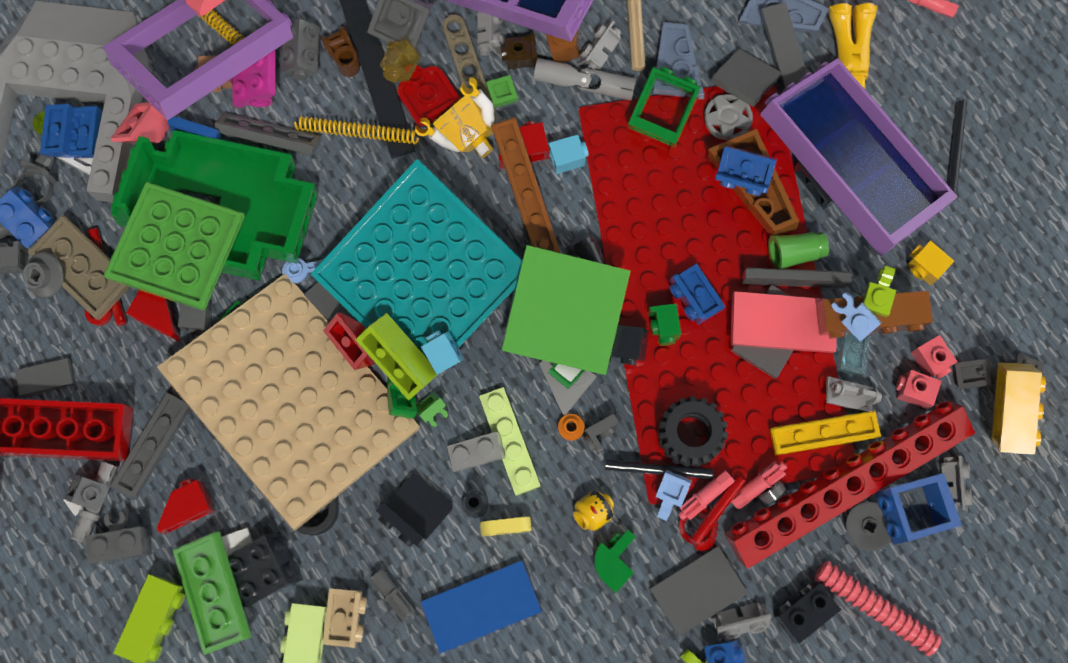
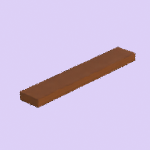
M516 117L491 125L530 246L561 253Z

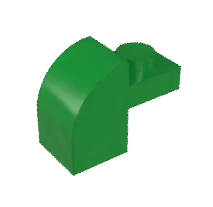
M629 530L624 534L619 531L612 538L609 544L613 547L610 550L601 543L594 555V569L598 578L614 594L634 574L618 558L636 538Z

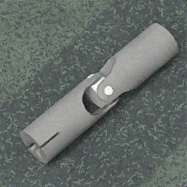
M537 59L533 78L535 81L563 87L578 85L577 88L586 92L632 101L636 78L587 68L580 69L581 71L569 64ZM591 73L601 78L599 88H588L591 82Z

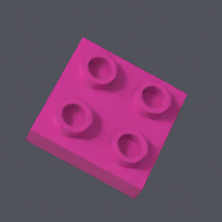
M275 50L233 77V106L242 108L248 105L253 107H268L272 105V96H275Z

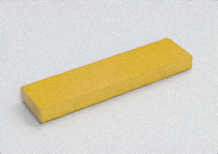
M876 411L769 429L775 456L881 437Z

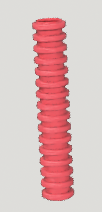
M830 561L824 562L815 574L816 582L821 581L824 587H830L829 591H836V595L838 597L843 596L844 601H851V605L853 607L858 606L859 611H866L868 617L873 616L874 621H880V625L888 626L889 631L894 630L896 636H902V640H909L911 646H917V650H924L926 656L936 652L941 644V635H934L932 629L927 630L926 625H919L917 619L912 620L911 615H904L902 609L897 610L896 605H889L890 602L887 599L883 601L881 595L876 596L875 591H868L866 585L861 586L860 581H853L851 575L846 576L845 571H838V567L836 565L832 567Z

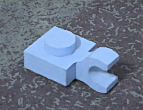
M666 470L656 495L657 498L663 500L657 515L658 518L667 521L673 506L681 507L683 505L692 480Z

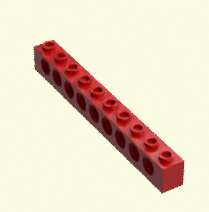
M952 401L939 403L928 414L917 416L906 427L895 429L884 440L870 444L868 449L862 453L848 457L845 463L840 466L826 470L823 476L802 484L796 492L780 497L774 505L758 510L752 518L745 522H738L733 525L731 530L724 534L738 561L747 569L974 435L975 431L964 407ZM941 424V428L937 432L938 426ZM919 437V441L915 445V440ZM897 450L895 457L892 458L893 453ZM874 464L873 470L869 472L871 465ZM852 477L850 484L846 486L848 479ZM828 490H830V491H829V495H828L825 499H823V498H824V494H825ZM807 504L806 509L800 513L802 506ZM784 517L783 523L777 526L778 521ZM761 531L760 537L754 540L756 533Z

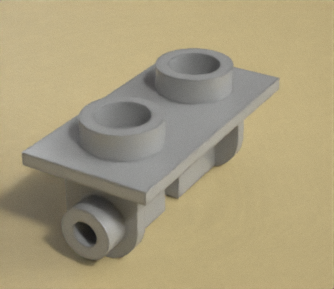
M477 11V29H486L485 32L477 33V50L483 56L489 55L490 51L501 56L500 46L504 44L501 33L503 19Z
M614 21L605 25H599L593 33L595 38L592 43H588L581 50L579 55L582 57L577 63L578 65L586 63L588 64L587 69L598 71L601 69L609 57L602 49L604 48L611 53L621 40L620 35L622 32L617 28H611L615 23Z
M827 377L826 403L870 412L872 411V405L882 400V394L873 387Z
M959 456V462H955L954 457L943 458V463H941L942 473H944L947 482H953V487H949L956 510L958 511V506H962L963 511L968 512V505H972L971 489H966V478H970L969 462H964L962 456Z
M757 602L740 607L743 617L739 618L735 609L716 613V616L712 617L714 627H717V640L724 638L725 640H733L743 633L751 632L756 634L765 631L767 627H770L771 614H768L766 605H760Z

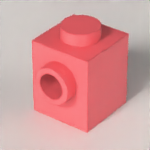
M940 335L911 352L923 373L930 377L936 375L938 379L952 372L950 366L957 363V360Z
M910 370L904 376L900 375L895 387V390H898L896 398L923 409H928L934 406L942 381Z

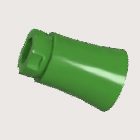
M822 232L771 235L769 238V256L774 269H786L829 255V241L826 234Z

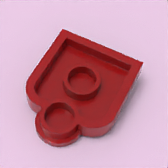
M417 65L410 66L405 71L403 81L399 84L397 90L401 102L419 128L425 126L421 123V118H427L431 123L441 117L461 99L443 71L435 66L425 69Z

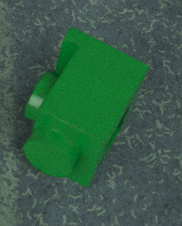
M669 304L650 307L648 318L654 317V320H650L652 335H657V341L660 346L675 344V340H679L681 336L677 305Z

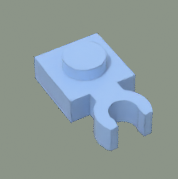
M845 292L842 296L847 300V306L841 307L835 301L832 307L836 312L844 313L847 316L842 320V323L861 342L882 322L863 302L856 307L851 294Z

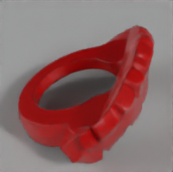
M704 508L696 516L704 520L711 511V508ZM688 518L680 519L679 531L686 542L693 544L694 548L699 551H707L713 546L718 535L717 527L719 524L717 521L697 546L689 540L690 536L685 532L684 526Z

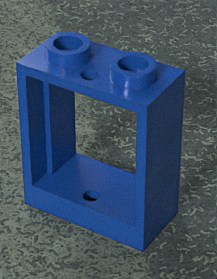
M944 473L876 492L878 506L883 513L887 525V533L893 545L962 526ZM922 487L935 526L911 533L898 493Z

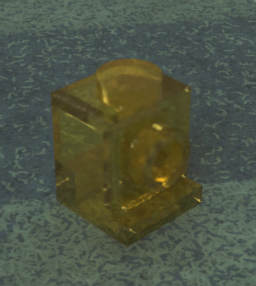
M407 41L388 42L387 47L389 49L380 64V67L385 71L383 76L391 82L409 81L421 57Z

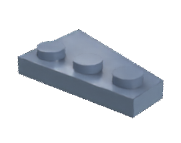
M750 0L739 23L765 27L760 10L786 2L794 31L817 34L829 8L812 0Z
M663 22L657 69L665 67L674 72L673 76L683 79L685 76L697 81V86L701 87L697 99H704V91L699 78L700 74L695 61L688 25ZM656 81L653 94L690 98V94L659 81Z

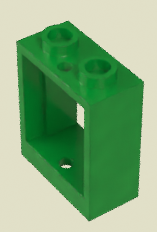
M653 67L628 126L634 131L675 148L701 87L697 86V81L684 76L683 79L673 76L674 72L665 67L657 69ZM656 81L690 94L675 132L640 118Z

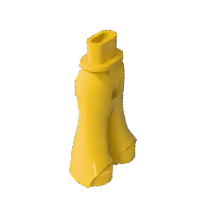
M845 3L830 6L829 17L837 40L838 59L865 89V79L868 78L870 65L871 29L876 17L877 6L871 3L856 5L853 10L852 5ZM851 13L853 22L854 43L851 38Z

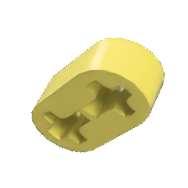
M531 517L480 522L482 537L532 531Z

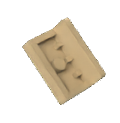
M329 588L323 645L356 648L357 642H362L364 625H359L360 614H365L367 597H362V591Z

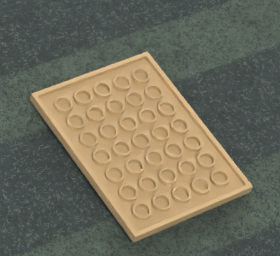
M284 274L157 368L290 528L295 531L420 429V426L414 419L389 415L387 388L368 367L354 370L323 332L329 322L304 296L296 284L292 283L287 275Z

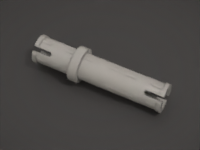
M101 462L94 481L106 485L107 490L97 511L85 507L82 510L79 509L78 515L80 516L70 539L85 543V536L91 534L95 522L100 519L98 515L118 467Z

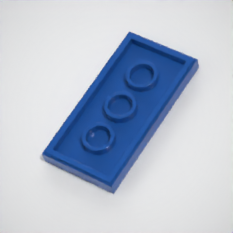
M522 561L421 601L440 654L542 612Z

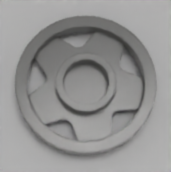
M719 95L707 106L704 120L707 129L713 136L729 141L749 131L753 115L750 106L746 102L733 95ZM715 105L716 111L709 113L711 108ZM744 110L746 111L748 118L742 114ZM712 125L720 126L721 133L718 132ZM735 128L743 129L741 132L733 134Z

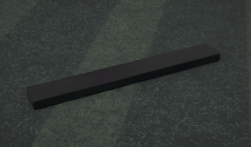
M339 0L381 129L383 126L386 128L384 137H387L386 132L389 126L391 129L389 138L391 139V131L395 127L394 139L396 140L397 128H400L399 140H401V131L404 128L405 141L408 127L377 37L367 33L372 19L366 1ZM388 139L386 140L391 159L416 152L413 143H403V141L399 143L393 140L389 142Z

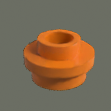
M575 414L563 416L558 424L559 434L569 441L579 439L585 428L583 420ZM570 422L576 425V430L573 432L568 431L566 425Z

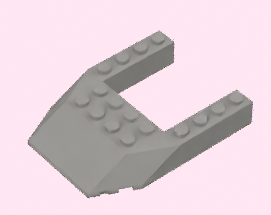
M35 1L0 45V170L17 94L104 104L86 191L97 201L113 202L115 192L119 191L122 172L127 168L133 143L113 142L110 138L133 106L141 103L142 95L110 64L103 46L137 25L133 12ZM142 49L133 56L148 70L149 60L145 49Z

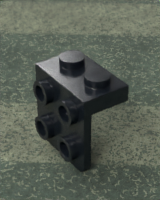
M412 474L387 504L382 503L377 508L376 512L381 515L377 520L389 530L394 526L401 533L398 538L411 548L414 544L420 548L452 511L453 506L419 475Z
M280 532L265 534L227 556L238 594L244 607H250L276 591L295 585L303 580L300 575L299 565L293 560L288 550V542Z

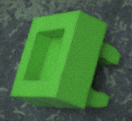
M510 75L486 82L494 108L518 102V96Z
M434 392L430 393L416 405L419 417L425 423L428 421L433 427L437 426L433 419L437 413H441L445 418L448 417V413L443 409L446 406L445 403Z

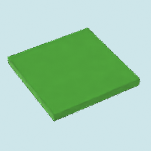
M146 182L103 276L108 280L205 311L245 215L242 212Z
M526 245L501 351L606 375L630 271Z

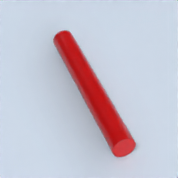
M736 476L735 482L727 488L689 540L698 546L746 483L742 477Z

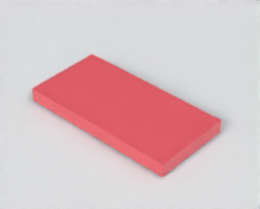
M747 292L732 293L730 345L835 353L837 339H829V335H820L816 304L826 299Z

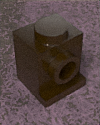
M535 33L525 37L505 38V46H500L502 61H507L508 69L536 66L537 49Z

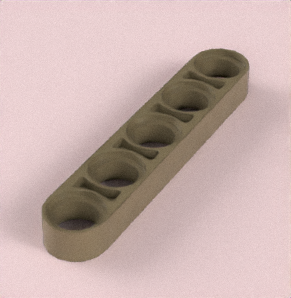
M459 15L446 17L443 22L444 35L461 84L464 83L467 88H473L469 84V78H475L477 88L483 90L484 94L491 101L463 18ZM456 22L461 25V29L456 33H452L447 29L449 24ZM464 44L468 46L469 50L466 54L460 55L455 52L456 46ZM467 66H472L476 69V73L472 77H467L463 75V69ZM494 109V119L496 120V113Z

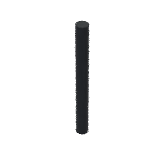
M964 100L957 101L948 176V186L956 195L967 101Z
M607 459L605 462V470L664 475L666 470L683 477L713 479V469Z

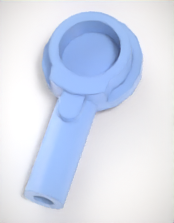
M298 259L297 264L286 262L282 268V274H286L292 283L298 284L303 282L309 276V273H312L324 259L309 263Z

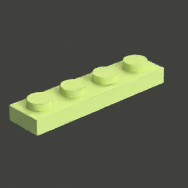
M504 387L479 396L492 433H500L505 458L502 461L515 496L541 487Z

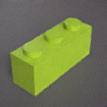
M387 313L371 324L356 339L357 343L408 400L437 376L429 360Z
M148 574L113 654L134 663L156 662L162 652L161 641L164 635L167 636L173 627L174 620H172V616L175 610H179L184 602V587L157 575Z

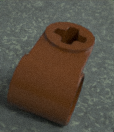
M339 27V31L327 37L321 36L320 39L328 55L333 59L341 75L353 77L358 74L360 63L344 27ZM345 60H352L348 64H343Z

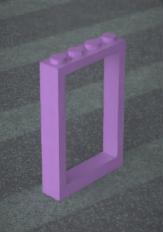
M176 0L104 45L103 49L110 64L168 121L293 38L290 28L292 22L284 12L280 13L270 0H244L269 23L169 88L162 85L133 55L197 15L195 11L187 6L186 0Z

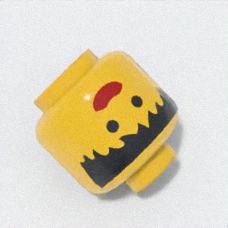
M591 491L575 503L573 516L582 529L596 531L612 520L614 503L609 495L598 491Z

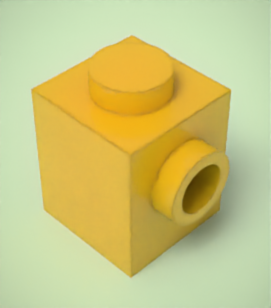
M930 240L924 247L919 244L910 253L909 256L913 259L907 266L911 268L910 271L916 278L925 280L931 286L951 266L954 260Z

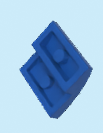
M69 104L46 105L40 154L63 158H93L102 109L97 106L74 108Z

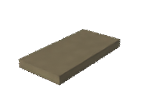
M62 215L28 251L31 256L38 252L53 254L59 260L63 269L62 287L97 320H100L130 288L129 286L108 280L103 276L111 258L65 215Z

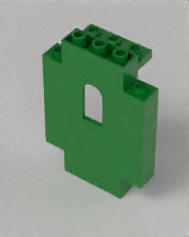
M173 130L171 138L166 141L165 152L156 151L149 138L138 136L136 145H133L130 150L127 168L122 172L119 191H116L114 194L111 216L119 226L126 227L146 182L177 192L188 191L221 198L220 206L242 212L245 215L221 273L260 281L267 257L297 264L318 193L314 183L292 179L296 165L291 154Z

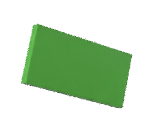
M220 532L211 533L174 549V557L203 655L251 638L252 636Z

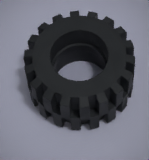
M690 396L688 399L681 398L676 403H672L664 412L658 424V444L665 451L663 454L667 458H672L673 463H680L686 467H699L710 462L724 448V442L728 437V433H726L728 425L727 421H723L722 417L724 414L722 411L718 412L715 409L717 405L713 402L710 405L707 403V399L701 398L698 400L696 396ZM695 418L703 423L707 431V439L703 445L690 447L679 439L677 425L682 419Z

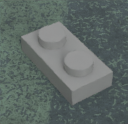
M493 432L447 446L453 472H460L505 458L499 432Z

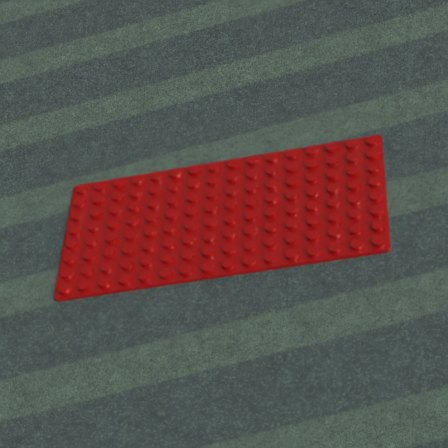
M775 83L754 107L749 105L753 120L748 132L757 129L769 157L777 159L775 170L799 220L797 229L784 235L808 233L790 149L760 115L767 107L765 102L772 95L778 93ZM718 86L703 88L704 99H696L675 148L629 128L628 123L639 98L632 99V101L623 100L581 107L579 109V118L583 140L589 155L587 163L605 263L609 266L630 271L618 325L649 330L645 362L637 361L636 365L624 364L641 463L683 466L680 463H673L672 458H667L663 454L665 451L658 444L659 437H657L659 421L668 407L679 399H688L690 396H696L698 400L705 398L710 405L713 402L717 405L715 409L718 412L722 411L724 414L722 417L723 421H727L726 433H728V437L724 442V448L710 462L699 466V468L713 469V478L723 470H726L733 480L738 475L747 484L774 461L778 462V464L783 461L787 466L784 470L786 475L779 481L785 484L819 478L823 476L826 470L836 468L845 463L848 457L855 455L853 443L775 456L769 430L776 427L846 416L845 407L826 403L827 377L839 379L833 353L793 350L779 376L774 379L730 351L733 345H730L732 293L765 294L770 286L742 284V274L747 268L774 269L768 248L770 235L732 188L721 186L720 181L715 180L718 170L708 159V149L724 143L726 140L713 136L707 129L704 120L706 108L717 96L732 94ZM671 95L650 96L640 118L675 132L689 98ZM715 105L711 108L709 113L716 111ZM744 110L742 114L748 118L747 113ZM712 125L718 132L721 133L720 126ZM735 128L733 134L739 133L743 129ZM814 261L786 268L788 270L816 271ZM695 264L699 266L725 305L724 310L700 325H697L695 320L691 321L684 312L685 305L680 298L676 299L669 288L671 285L669 282L673 275H679ZM775 286L789 296L822 299L819 287ZM676 304L681 336L679 340H675V344L660 346L657 341V335L653 336L651 332L650 320H654V317L648 318L649 308ZM684 418L678 423L677 435L685 445L699 447L705 443L707 431L702 422L695 418ZM643 473L648 502L651 505L661 504L663 500L657 498L656 495L664 475ZM685 477L692 480L684 500L691 498L694 493H697L712 479Z

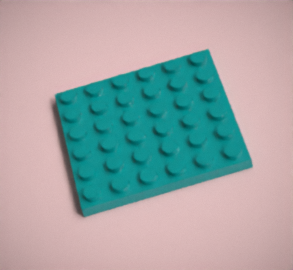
M416 159L317 266L311 275L366 329L387 313L427 358L421 346L428 343L426 338L433 333L440 331L441 334L449 331L459 348L516 289L522 259L425 164Z

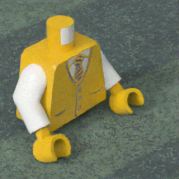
M469 78V84L473 88H467L464 83L461 84V93L465 96L433 123L435 127H430V121L427 118H421V123L426 125L427 128L420 129L418 126H415V131L419 136L428 135L431 140L440 146L455 152H471L475 149L480 157L483 158L493 151V147L486 138L493 133L491 125L495 121L494 107L482 90L476 89V79Z

